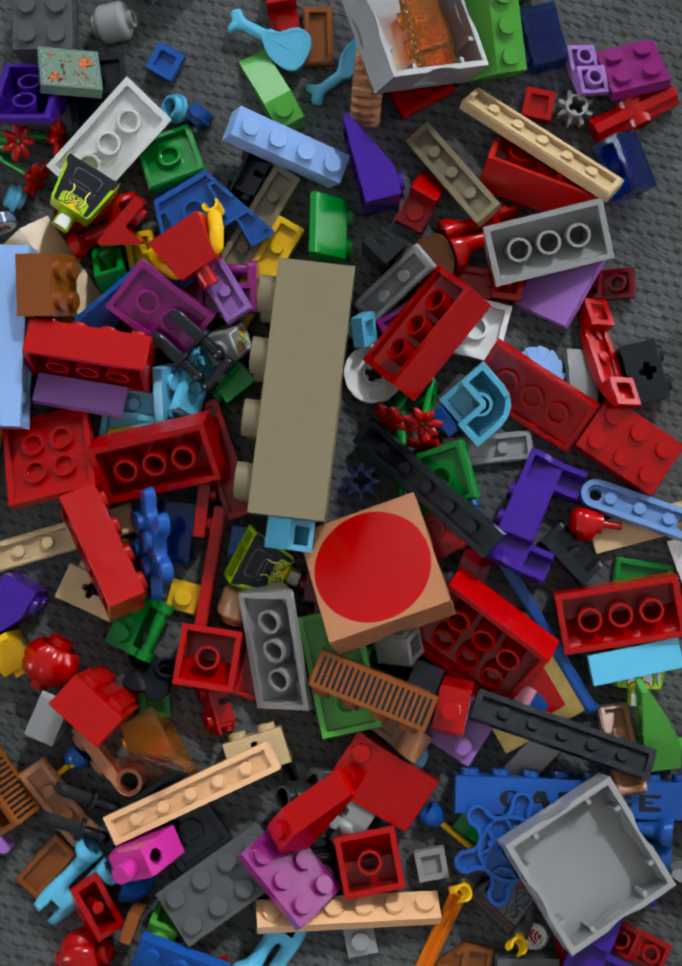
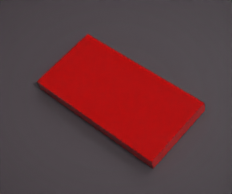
M499 338L484 360L488 367L503 382L510 394L511 409L509 417L567 454L600 404Z

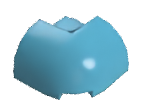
M484 361L471 370L439 399L459 422L457 425L477 447L501 428L508 419L511 409L508 390Z

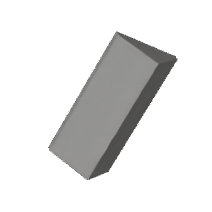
M603 198L482 227L485 257L495 287L615 258Z
M279 582L238 592L257 708L310 711L312 704L293 590L285 583Z

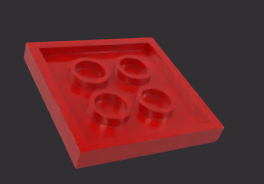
M61 409L30 417L29 430L2 429L8 505L13 510L57 500L59 496L93 482L97 490L100 489L87 449L94 440L91 413Z

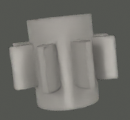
M569 90L566 94L567 101L559 99L556 105L562 109L556 118H563L566 122L565 128H568L571 124H576L580 129L584 124L583 118L590 120L593 115L591 111L587 110L592 105L593 100H587L585 96L573 94Z

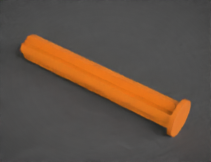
M460 890L454 894L449 893L441 909V924L433 926L415 966H434L463 903H457L462 896Z

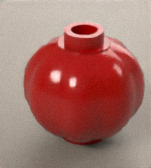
M51 633L50 637L36 638L26 646L22 667L30 677V685L40 691H47L48 688H59L65 686L78 673L80 661L78 653L72 649V641L61 635Z
M84 926L71 931L61 942L60 951L55 954L56 966H110L114 961V947L111 940L105 938L101 942L96 941Z

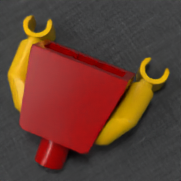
M214 198L215 205L212 208H209L206 203L202 204V209L207 216L202 212L195 211L155 239L151 238L149 242L151 248L149 250L143 246L141 247V252L148 256L150 263L169 279L188 282L196 277L203 290H207L219 282L211 267L222 260L221 252L224 249L222 216L225 211L217 198Z

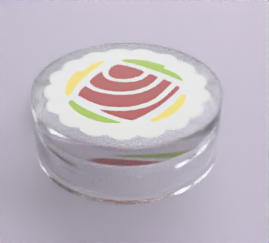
M534 919L533 927L526 940L528 951L530 952L543 950L549 942V932L546 926L537 919Z

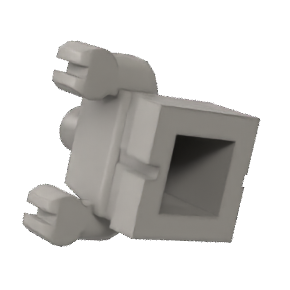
M350 801L329 825L330 828L334 829L329 839L334 843L333 837L365 831L376 815Z

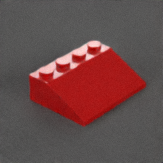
M461 566L447 583L456 614L420 627L424 650L422 655L439 668L445 670L451 677L475 681L473 690L475 696H477L480 688L513 700L550 661L559 640Z

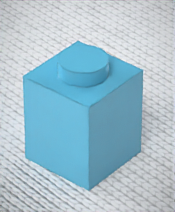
M268 516L264 547L312 553L315 522Z

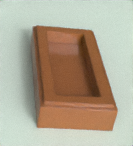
M332 6L303 7L304 30L312 38V51L305 64V68L334 67Z
M56 832L18 874L15 880L37 899L41 892L77 855L75 848Z
M142 898L134 902L128 912L119 936V942L126 945L131 944L139 929L149 900Z

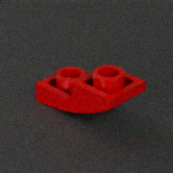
M623 921L611 951L628 961L633 960L642 966H664L673 945Z

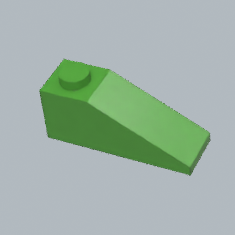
M263 49L240 61L239 65L267 118L295 131L304 128V114L266 50Z
M636 677L637 743L657 750L651 772L681 768L682 737L677 736L672 724L642 678Z

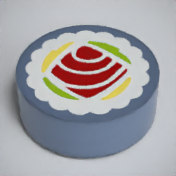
M10 211L0 212L1 236L18 227L15 214Z

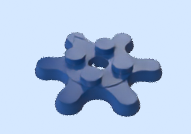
M151 486L140 492L141 507L132 510L130 514L131 524L136 534V540L131 541V550L135 557V571H141L145 576L148 585L146 589L148 598L160 601L163 595L162 581L172 583L174 576L173 566L167 554L166 542L171 527L169 515L166 512L158 514L156 492L154 487Z
M519 791L512 796L510 808L502 816L492 815L481 804H474L469 807L466 818L468 823L477 830L478 841L473 848L458 852L454 859L456 869L461 873L468 874L476 870H482L489 875L490 887L487 891V898L496 907L506 905L510 899L512 887L516 883L522 882L507 856L503 855L502 848L497 839L531 817L534 801L532 796L525 791Z

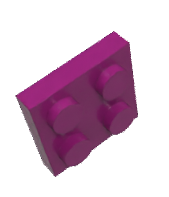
M652 39L596 52L598 65H604L610 91L609 96L612 101L670 88L671 78Z

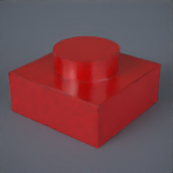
M527 86L521 115L531 121L549 124L556 92Z

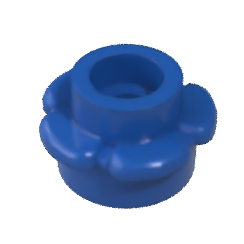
M195 101L187 109L190 112L187 118L200 129L203 125L210 126L209 122L214 116L198 102Z

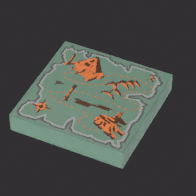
M37 46L40 93L102 99L103 86L98 52Z

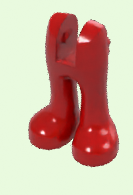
M134 191L115 196L89 226L86 227L74 221L68 233L64 232L67 243L73 255L76 256L77 262L86 258L89 250L98 244V239L136 195ZM54 210L55 216L59 210ZM104 219H109L108 222L93 230L83 232L82 234H77L80 231L92 226L93 224H96ZM133 223L130 225L131 228L137 227Z
M503 205V208L480 228L471 217L461 220L442 219L436 221V233L443 235L452 248L455 271L464 269L467 266L470 254L484 247L483 232L472 235L468 234L482 230V227L516 219L520 212L515 205Z

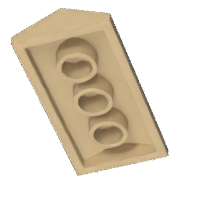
M48 215L19 228L4 243V245H30L39 253L74 256ZM79 261L77 262L79 277L76 280L77 293L80 297V306L77 310V315L102 295ZM51 317L63 323L75 321V317Z

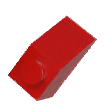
M96 871L69 889L75 911L84 927L96 941L101 942L124 925L120 913Z

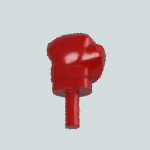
M575 508L570 513L568 528L576 536V540L590 541L596 534L601 535L603 528L622 530V523L604 521V514L597 511Z

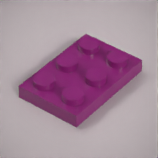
M143 257L105 306V308L136 331L144 332L148 336L154 331L163 334L183 354L191 348L195 341L168 316L170 311L173 309L180 310L202 331L206 329L216 315L173 280L158 271Z
M269 829L263 832L237 856L296 931L301 929L342 888L310 848L279 853Z

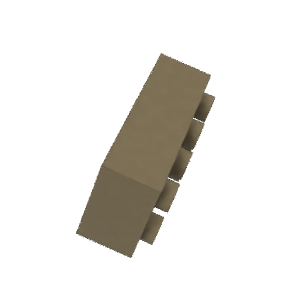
M279 257L277 275L261 274L257 312H261V322L271 324L269 338L253 336L249 359V374H253L254 382L263 383L261 400L245 399L241 423V436H246V441L256 442L253 463L237 462L233 488V498L238 499V501L248 502L247 512L252 515L313 521L319 524H325L327 521L344 381V367L346 364L355 289V266Z

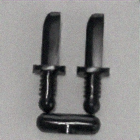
M177 309L171 310L168 316L195 341L192 345L196 349L201 345L210 355H213L215 360L221 362L205 379V374L193 362H190L189 357L192 354L188 350L183 354L163 334L156 331L150 334L153 343L175 363L173 368L176 371L181 367L197 383H202V388L205 392L210 393L233 370L235 361L231 357H225V352L219 349V346L214 344L215 342L212 339L210 340L208 335L211 331L208 328L203 332L183 312Z
M58 781L54 787L55 792L60 796L85 804V810L91 812L93 807L105 812L109 811V813L120 809L117 802H111V800L98 796L99 790L93 789L92 793ZM45 811L42 816V820L47 825L75 834L73 838L75 841L79 842L81 837H85L93 841L97 840L99 843L107 841L109 847H117L110 833L108 835L105 831H100L97 828L86 825L88 820L85 818H81L80 822L48 811Z

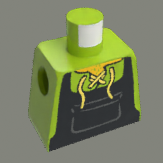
M69 153L50 199V205L59 210L52 224L65 233H68L74 221L83 226H89L116 196L120 184Z
M249 524L223 575L230 584L247 589L279 582L295 587L300 580L301 571L291 567L294 556L288 550L264 547L266 534Z

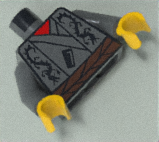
M482 870L466 874L461 879V884L450 887V894L457 893L460 890L462 896L457 901L458 904L472 900L509 937L513 933L514 938L505 943L507 951L511 950L514 943H516L519 948L516 957L518 958L526 954L528 951L526 940L534 924L537 905L523 882H518L512 887L510 899L506 905L496 907L487 898V891L490 887L489 875Z

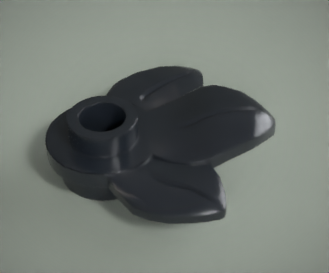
M129 654V661L135 670L131 671L122 680V686L131 692H145L148 701H158L166 697L170 686L175 685L172 684L176 661L167 657L160 659L154 654L152 662L147 663Z

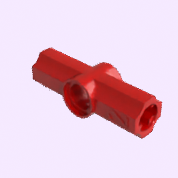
M670 85L668 89L625 98L616 104L615 108L589 120L587 123L589 133L598 146L625 132L628 134L633 133L648 125L652 119L676 108L679 105L678 94L674 86Z

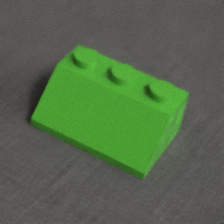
M464 0L469 16L478 32L489 65L469 82H462V84L519 77L527 70L519 0Z

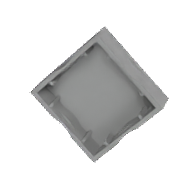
M341 0L375 94L469 82L489 65L478 32L469 16L464 0ZM406 12H432L439 14L452 64L420 66Z
M600 772L497 839L560 945L571 956L610 931L623 917L641 910L676 886L653 846L641 834L633 813L611 777Z

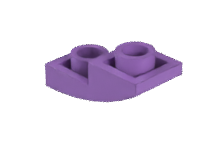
M567 45L563 50V56L568 74L579 96L608 95L610 91L604 65H598L594 45Z

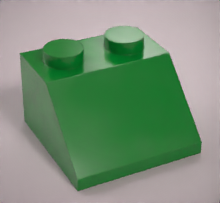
M311 191L310 261L346 265V257H352V239H346L347 227H353V209H347L346 199L318 191Z

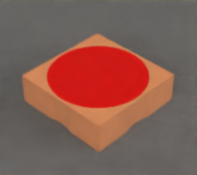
M414 492L315 527L312 553L304 552L329 643L338 655L378 642L392 633L406 629H415L456 614L444 575L433 550V543L421 507Z

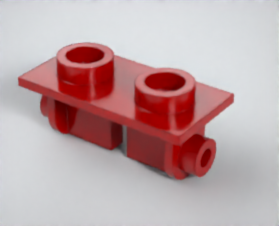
M194 688L198 701H202L205 713L202 714V720L206 730L210 731L211 735H223L221 728L223 733L234 730L236 719L231 702L221 705L219 703V699L229 696L228 693Z

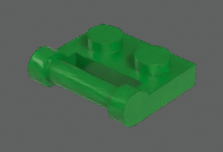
M146 596L144 608L113 621L105 642L133 655L139 660L151 663L154 657L153 649L168 615L172 616L175 607L162 600H151ZM155 608L157 610L142 647H139L138 644Z

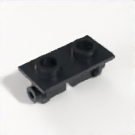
M243 151L242 163L238 171H234L230 176L228 190L236 198L240 194L239 199L249 204L251 200H254L263 183L262 179L254 176L255 173L258 172L266 176L273 163Z

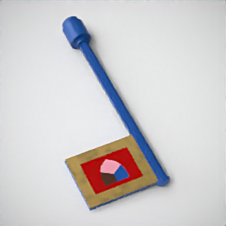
M478 499L469 501V502L472 503L478 510L481 511V509H480L479 506H478V504H479ZM500 566L529 617L557 638L522 578L515 575V571ZM560 642L550 661L513 699L566 719H570L581 712L591 714L599 707V702L595 703L569 657L564 655ZM492 729L506 754L529 742V740Z

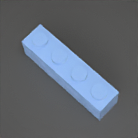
M243 106L238 107L232 112L222 141L327 188L340 184L350 157L346 153Z

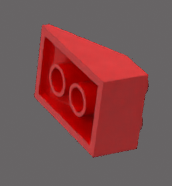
M370 730L359 731L332 770L333 772L338 768H342L356 794L352 798V802L404 832L408 830L440 782L420 766L405 758Z

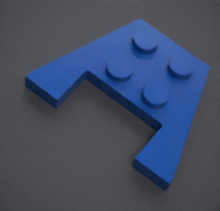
M206 170L201 171L153 200L161 234L195 211L202 212L207 216L202 209V204L206 203L209 208H212L215 205L214 198H217L225 211L222 216L224 229L238 222L252 248L276 235L269 225L262 221ZM195 277L188 282L181 280L174 282L183 289H186L196 283L197 278Z

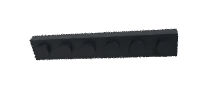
M369 418L352 441L410 493L414 492L416 498L483 558H488L507 535L376 419Z
M480 688L469 720L645 782L650 779L657 750Z

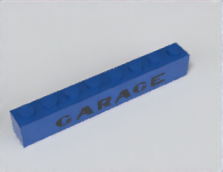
M461 767V771H453L452 809L454 813L466 814L469 807L474 804H481L492 815H504L510 808L512 796L519 791H525L532 796L534 801L530 815L533 816L597 774L598 771L585 770L581 772V775H570L568 770L555 769L551 770V774H539L540 770L525 768L521 769V774H509V769L496 767L491 768V772H479L477 767ZM651 773L650 779L646 782L648 789L646 793L622 796L633 813L634 819L659 820L668 817L682 821V774L680 773L672 774V778H660V774Z

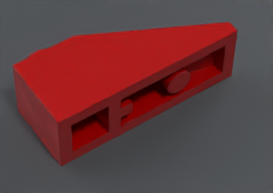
M342 768L336 769L285 805L267 825L279 853L309 849L356 795Z

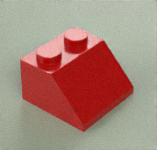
M182 623L172 684L233 693L241 667L246 639L245 634L240 631Z
M394 825L333 837L345 900L406 888Z

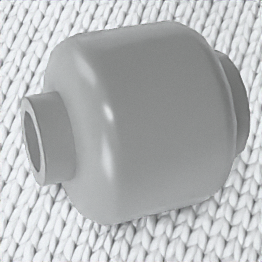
M115 1L97 6L94 15L91 16V27L97 39H101L106 44H114L127 41L133 36L134 27H137V18L133 9H128L124 2Z

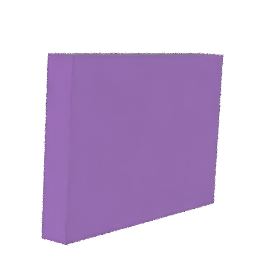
M606 260L527 279L523 286L521 302H514V304L524 311L568 329Z

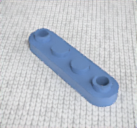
M591 479L583 485L580 492V500L587 509L682 541V531L677 528V523L682 522V507L601 479ZM597 492L600 495V499L592 500L590 493Z

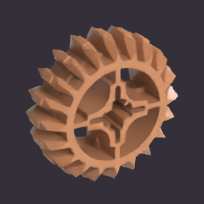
M357 48L350 116L361 128L377 127L380 124L383 93H374L359 48Z

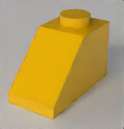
M20 629L8 631L0 635V673L4 677L14 674L18 678L25 674L22 667V659L25 656L24 650L28 643Z

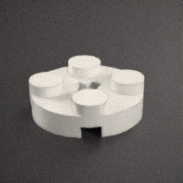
M374 343L352 352L344 367L347 389L356 399L368 404L384 403L399 390L383 376L381 379H375L374 382L368 380L369 376L365 374L366 369L372 370L373 368L363 358Z

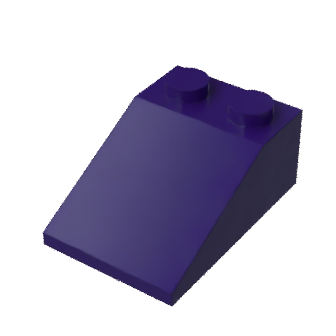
M5 63L0 78V123L51 124L66 112L69 96L40 93L37 63Z
M349 113L344 114L343 136L348 155H350L349 158L365 217L399 208L400 199L404 198L403 190H405L402 173H396L392 161Z
M19 572L4 573L0 580V635L16 629L34 617L36 613L41 614L49 602V599L46 597L49 590Z

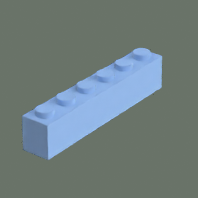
M0 244V429H30L32 372L22 353L30 317L17 316L15 254L39 253L30 245Z

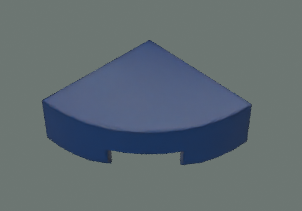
M153 876L122 884L118 901L133 902L142 899L153 889L156 877Z

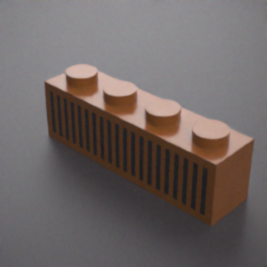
M323 647L308 682V685L313 687L312 692L327 699H329L330 695L342 699V705L357 711L359 706L371 710L370 716L383 722H387L388 718L400 722L399 728L416 734L417 730L426 731L439 698L436 693L345 656L338 655Z
M1 745L0 836L6 834L42 808L19 779L18 770L12 765L2 750Z

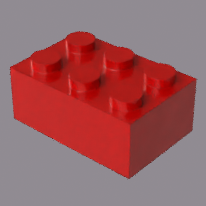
M603 398L599 408L571 448L632 490L652 496L681 453L682 443L629 407H615L606 398Z

